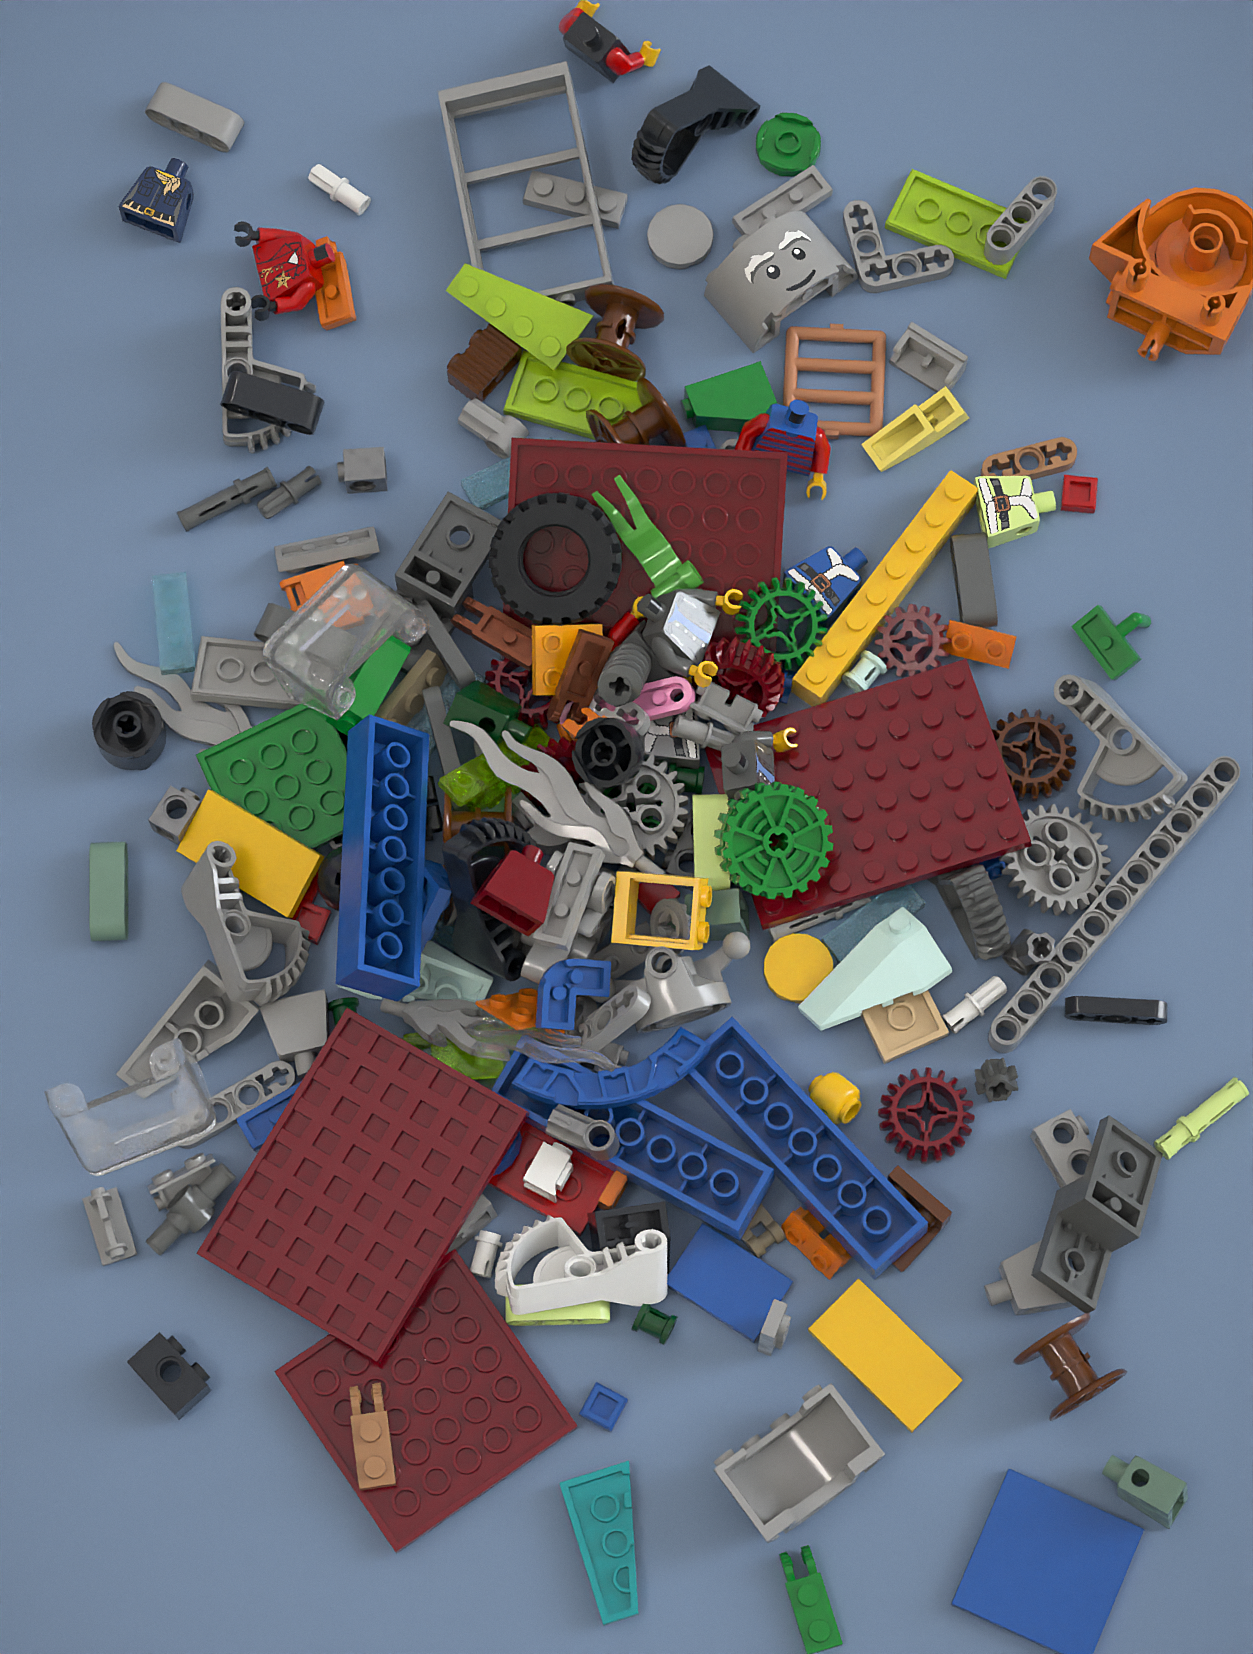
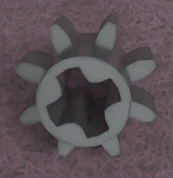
M1004 1058L986 1059L981 1069L974 1070L977 1094L986 1093L988 1102L1006 1101L1012 1091H1018L1015 1065L1007 1067Z

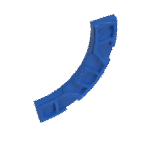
M680 1026L675 1034L662 1047L650 1054L647 1059L629 1067L623 1066L611 1070L597 1071V1073H578L575 1070L549 1064L531 1055L513 1080L512 1088L539 1101L557 1106L560 1104L567 1108L607 1109L621 1107L655 1096L673 1086L701 1062L709 1052L711 1044Z

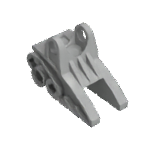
M584 840L574 842L589 847L595 846L593 843L587 844ZM559 851L553 853L546 866V869L553 873L554 880L564 853ZM622 864V866L617 870V871L641 872V871H640L639 869H637L636 867L633 869V868H631V867H629V866H627V865H623V864ZM601 866L569 951L537 944L533 939L534 933L529 937L524 934L521 935V943L532 947L523 964L521 977L539 984L545 971L558 961L565 959L593 960L598 943L603 942L610 930V926L613 924L617 871L614 872Z

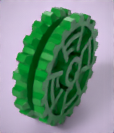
M772 781L771 785H765L764 782L755 783V790L743 788L739 791L741 798L738 800L731 798L726 803L729 811L727 814L720 813L718 820L722 823L721 829L714 830V837L720 839V845L714 848L715 855L722 856L724 859L720 863L722 871H728L731 874L729 880L743 887V890L757 896H765L768 899H775L776 895L790 898L792 897L793 890H798L801 893L808 890L807 882L809 880L817 882L820 879L819 868L827 867L830 862L825 857L826 852L833 850V843L829 842L827 837L833 833L832 825L825 824L824 819L828 816L826 810L816 807L818 800L814 796L805 794L803 789L782 784L781 782ZM771 834L778 835L775 837L778 840L775 847L769 845L772 843V841H769Z

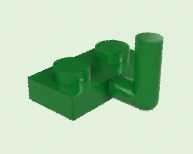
M1097 605L1071 627L1110 679L1115 681L1142 660L1125 636L1136 627H1149L1151 618L1148 615L1134 612L1116 626L1103 607Z

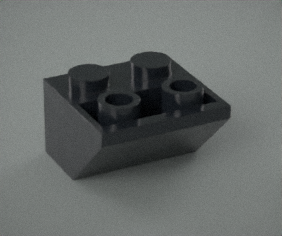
M665 1201L587 1213L593 1252L602 1251L607 1246L609 1249L616 1248V1245L620 1242H623L624 1246L635 1245L637 1234L644 1230L654 1229L665 1234L667 1238V1274H669L671 1236Z

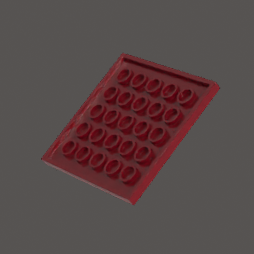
M456 1249L447 1253L442 1259L381 1363L376 1362L329 1334L274 1371L396 1554L578 1428ZM381 1383L384 1411L388 1413L396 1486L360 1491L350 1416H353L350 1387L358 1386L362 1399L361 1411L362 1414L376 1412L371 1389L372 1384Z

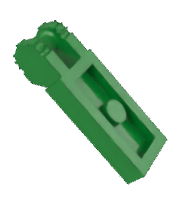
M807 1545L801 1547V1557L806 1565L809 1576L795 1579L793 1563L788 1553L779 1554V1558L787 1581L785 1587L806 1654H815L841 1646L843 1643L821 1573L817 1572L811 1549Z

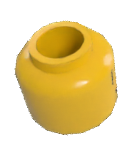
M838 1072L817 1076L808 1088L810 1092L809 1098L835 1125L849 1123L855 1118L861 1108L860 1090Z

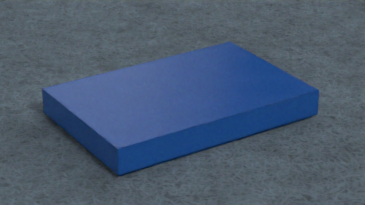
M704 1223L701 1224L667 1276L668 1288L753 1343L761 1333L773 1300L782 1301L793 1284V1280Z

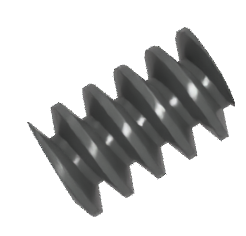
M624 643L617 646L610 653L597 682L598 692L601 698L608 704L618 707L632 702L640 696L652 668V658L645 648L635 643Z

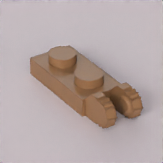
M381 1383L372 1384L371 1389L376 1412L362 1414L361 1411L362 1399L358 1386L350 1387L353 1416H350L360 1491L396 1486L388 1413L384 1411Z

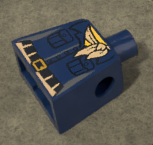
M171 158L165 171L153 166L146 167L118 206L122 221L180 243L194 197L191 182L184 179L189 168L188 165L179 159Z

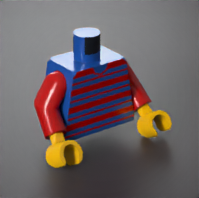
M796 399L790 402L789 407L772 404L766 413L757 415L743 425L734 450L787 452V471L808 477L810 472H814L813 478L807 483V497L810 498V489L813 486H820L822 488L821 500L825 498L827 484L823 480V476L828 472L831 447L824 430L817 427L818 416L815 413L809 412L807 403Z

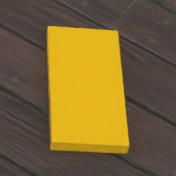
M213 790L207 791L176 850L197 863L211 842L222 841L227 843L236 853V861L231 870L234 877L239 880V889L287 918H293L325 857Z
M859 1278L808 1328V1332L911 1433L963 1381Z

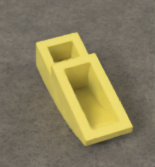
M945 386L920 406L914 404L861 445L882 472L944 437L968 420L969 416L951 391Z

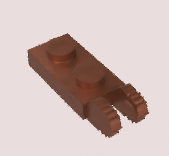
M467 597L462 605L467 611L481 619L478 624H475L465 617L456 614L450 621L453 626L465 634L471 635L473 639L526 670L531 671L532 629L492 606L487 607L471 597Z
M579 629L554 692L556 695L551 700L547 714L548 720L558 722L566 701L570 700L573 703L567 719H571L579 725L583 717L581 709L590 706L600 674L614 645L611 638Z

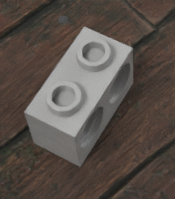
M1071 1109L1035 1127L1030 1135L1060 1188L1084 1176L1073 1171L1071 1162L1083 1160L1088 1163L1092 1144L1087 1138L1089 1129L1080 1115L1075 1117ZM1057 1129H1064L1069 1132L1072 1140L1066 1144L1059 1143L1055 1140L1053 1132Z

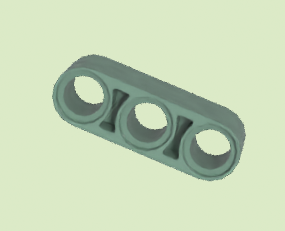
M126 841L90 843L89 928L91 941L128 939V848Z

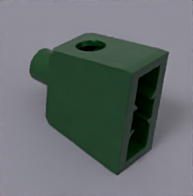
M479 680L474 681L456 693L443 724L451 727V721L472 723L485 730L497 745L504 741L502 736L504 730L508 731L515 741L522 745L526 743L532 731L531 726L518 720L522 710L520 704Z

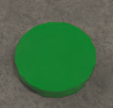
M780 113L769 121L767 119L761 125L756 135V154L760 163L769 172L779 176H797L807 168L815 165L820 155L821 136L819 132H817L813 123L807 117L797 113Z

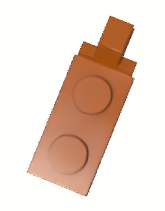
M326 236L315 240L316 247L328 243L334 252L335 261L321 267L325 283L322 288L315 292L320 324L325 330H330L356 321L346 260L341 251L338 252L336 242L331 241Z

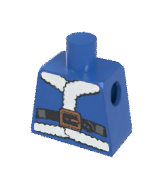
M828 546L784 572L783 581L785 577L791 578L793 583L792 589H794L799 581L805 583V589L802 594L810 589L816 592L815 597L810 602L818 600L823 602L824 606L815 612L816 614H827L828 619L818 623L828 629L861 589L862 578L857 572L868 563V560L862 551L856 547L842 557L832 546Z

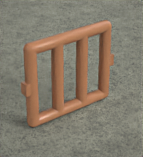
M831 323L830 328L789 327L786 331L783 405L789 407L790 402L796 399L813 403L870 405L869 423L818 420L817 427L824 430L827 439H838L839 435L872 437L883 428L886 334L881 330L843 329V324ZM799 340L873 344L872 361L798 357ZM798 371L871 374V392L797 388Z

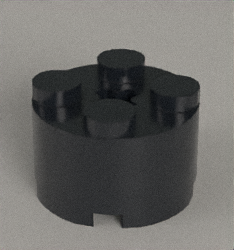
M132 691L121 692L120 695L104 700L94 713L92 728L95 740L103 757L113 766L124 770H146L163 752L167 737L166 728L158 708L147 696Z

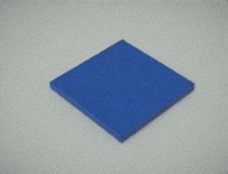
M1008 1469L951 1605L1058 1654H1093L1144 1529L1012 1469Z

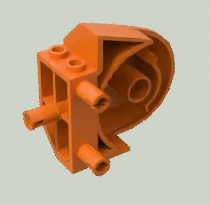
M1194 187L1174 193L1151 208V200L1147 198L1092 244L1089 260L1111 283L1109 287L1111 291L1106 300V304L1110 305L1107 318L1145 335L1137 352L1141 357L1145 358L1150 347H1152L1148 357L1149 361H1156L1164 344L1184 354L1221 355L1253 293V209L1237 196L1210 188Z

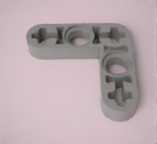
M854 200L845 206L843 225L858 274V280L865 291L879 293L935 281L947 277L952 272L954 255L948 247L943 245H934L885 256L871 206L862 200ZM854 212H859V215L863 216V230L858 231L857 220L853 218ZM862 240H870L876 248L873 252L863 253L858 250L857 244ZM934 257H939L941 261H944V267H938L937 263H933ZM920 259L924 260L923 266L926 265L925 272L921 271L922 262ZM903 262H909L915 266L916 272L910 276H904L898 272L897 267ZM888 266L892 267L891 276L893 279H889L890 273H887ZM875 271L876 275H880L879 281H873V278L869 277V272Z
M628 985L598 1009L596 1001L590 996L576 995L574 1030H565L564 1034L567 1051L582 1060L592 1057L646 1014L651 1002L650 995L635 985Z

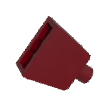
M525 845L521 853L510 850L496 864L472 898L471 904L529 937L546 919L554 881L553 873L540 865L544 855L543 851L534 845Z

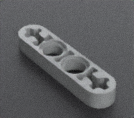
M285 1061L272 1062L178 1116L170 1128L173 1141L183 1149H192L237 1123L236 1118L296 1085V1075L293 1067ZM279 1070L282 1074L288 1072L289 1075L285 1077L287 1083L283 1086L278 1082L268 1086L271 1094L266 1096L258 1080L263 1078L265 1084H268L275 1079L273 1074L275 1071ZM254 1087L259 1091V1098L254 1104L245 1105L239 1100V1094L244 1088ZM223 1105L228 1109V1116L223 1122L214 1123L208 1118V1112L213 1106ZM201 1114L209 1130L204 1132L202 1126H199L192 1131L194 1136L192 1139L188 1140L185 1136L179 1138L178 1135L182 1133L180 1127L183 1124H187L188 1127L199 1124L196 1116Z

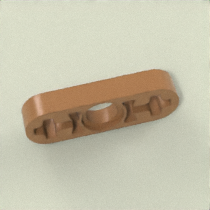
M1058 437L993 454L984 460L981 476H996L995 473H990L993 465H996L998 470H1003L1002 476H1028L1031 480L1064 472L1074 465L1077 447L1072 440ZM1061 448L1063 453H1068L1066 460H1061L1060 456H1054L1056 449ZM1029 455L1035 457L1039 465L1034 470H1025L1021 467L1019 460ZM1045 458H1049L1047 466H1045ZM1010 460H1013L1015 474H1012V468H1009Z

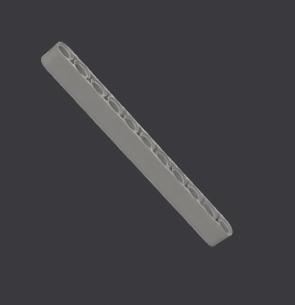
M1221 756L1210 763L1054 948L1056 951L1054 957L1049 962L1041 964L997 1015L988 1033V1042L993 1050L999 1053H1009L1021 1043L1229 796L1240 776V767L1235 759ZM1224 771L1230 776L1231 780L1227 782L1220 781L1215 777L1214 772ZM1193 797H1205L1209 802V806L1200 807L1196 805ZM1181 821L1187 826L1188 831L1184 833L1177 832L1172 828L1171 823ZM1155 846L1160 847L1166 852L1167 856L1156 858L1149 849ZM1138 872L1142 874L1145 882L1135 884L1131 882L1128 874ZM1108 898H1117L1123 903L1124 907L1119 910H1113L1107 905L1106 900ZM1089 923L1096 924L1101 928L1102 933L1092 936L1085 931L1084 926ZM1067 949H1073L1079 954L1080 959L1070 962L1063 957L1062 952ZM1044 975H1051L1057 980L1058 986L1047 988L1041 983L1040 978ZM1022 1001H1029L1034 1004L1036 1012L1025 1014L1021 1012L1018 1004ZM1001 1027H1007L1013 1032L1014 1038L1008 1041L1002 1040L997 1036L996 1030Z

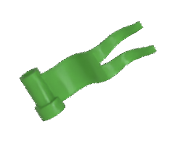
M620 475L615 477L614 480L627 502L637 529L634 530L621 513L598 491L591 494L612 522L621 540L636 556L656 586L650 590L653 597L657 598L660 595L672 592L674 589H696L704 583L702 577L689 560L683 564L681 563L669 542L649 519L638 498Z

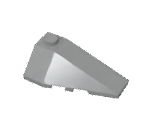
M208 959L116 1075L142 1096H145L216 1049L235 1039L260 1008L253 1000L246 1002L231 1001L227 995L218 967Z

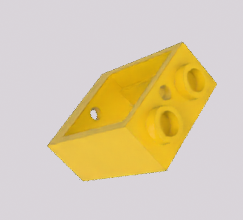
M617 871L611 943L653 947L663 946L685 950L703 949V943H707L710 930L709 922H705L706 907L709 908L712 902V887L708 886V878ZM639 882L694 887L690 939L635 934Z

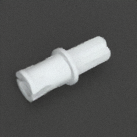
M320 164L311 169L308 176L309 181L327 192L332 201H340L359 216L366 211L371 198L348 184L349 180L347 178L341 179Z
M993 976L972 994L968 992L964 994L965 999L941 1017L944 1022H947L948 1028L954 1034H957L960 1029L975 1017L985 1015L984 1010L1007 992V987L998 976Z

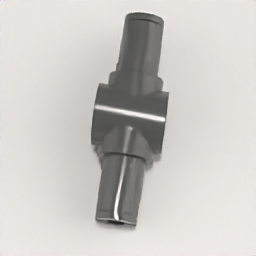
M220 1163L199 1185L195 1184L192 1188L189 1185L185 1186L170 1201L167 1206V1210H169L166 1214L167 1218L146 1240V1243L161 1256L182 1233L186 1235L189 1231L195 1233L200 1230L215 1212L213 1208L216 1204L215 1199L236 1179V1176L223 1163Z

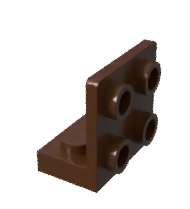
M897 1165L888 1175L887 1180L928 1222L927 1233L892 1264L897 1270L904 1272L950 1221L952 1212Z

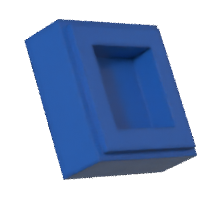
M596 1382L579 1416L611 1433L628 1399Z

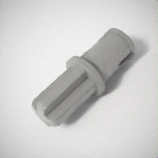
M678 714L672 728L673 736L698 743L702 749L708 746L721 751L723 745L731 744L732 740L738 736L713 727L712 722L705 724Z

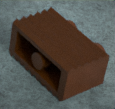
M488 324L484 330H477L469 341V348H466L462 354H455L447 365L449 384L470 400L476 398L483 402L515 367L522 356L521 346L491 324Z

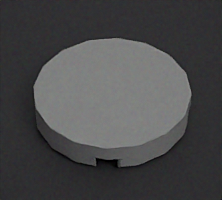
M677 204L667 206L656 213L649 223L647 241L652 255L658 262L669 268L686 269L705 260L711 251L714 234L711 222L702 211L693 206Z

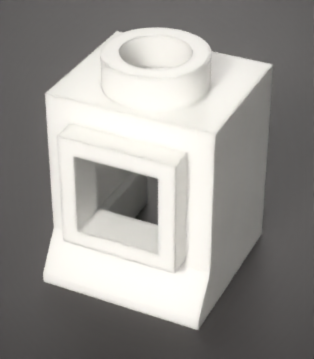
M543 1142L523 1178V1181H525L524 1187L556 1203V1190L562 1191L573 1171V1164L571 1163L573 1152L557 1142H554L552 1146Z

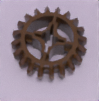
M1025 708L1021 711L1020 719L1011 712L1007 717L1008 722L999 719L996 723L997 730L992 729L1012 788L1018 791L1017 799L1019 801L1024 799L1025 793H1030L1031 800L1035 802L1038 800L1039 792L1048 799L1052 794L1051 788L1056 791L1062 790V781H1069L1071 779L1072 773L1069 770L1074 769L1076 766V760L1071 757L1076 755L1077 749L1075 746L1069 745L1073 740L1072 734L1061 735L1065 730V724L1052 725L1055 718L1053 714L1049 715L1046 720L1041 719L1042 712L1040 709L1036 710L1034 717H1029V712ZM1029 733L1028 737L1021 742L1012 741L1011 744L1005 743L1014 735ZM1039 735L1051 743L1056 753H1052V749L1046 748L1041 744ZM1030 743H1032L1033 760L1030 761L1027 768L1026 751L1029 750ZM1003 757H1006L1007 761L1018 766L1020 775L1014 773L1006 765ZM1048 767L1054 768L1044 776L1030 778L1031 773L1036 769L1047 770Z

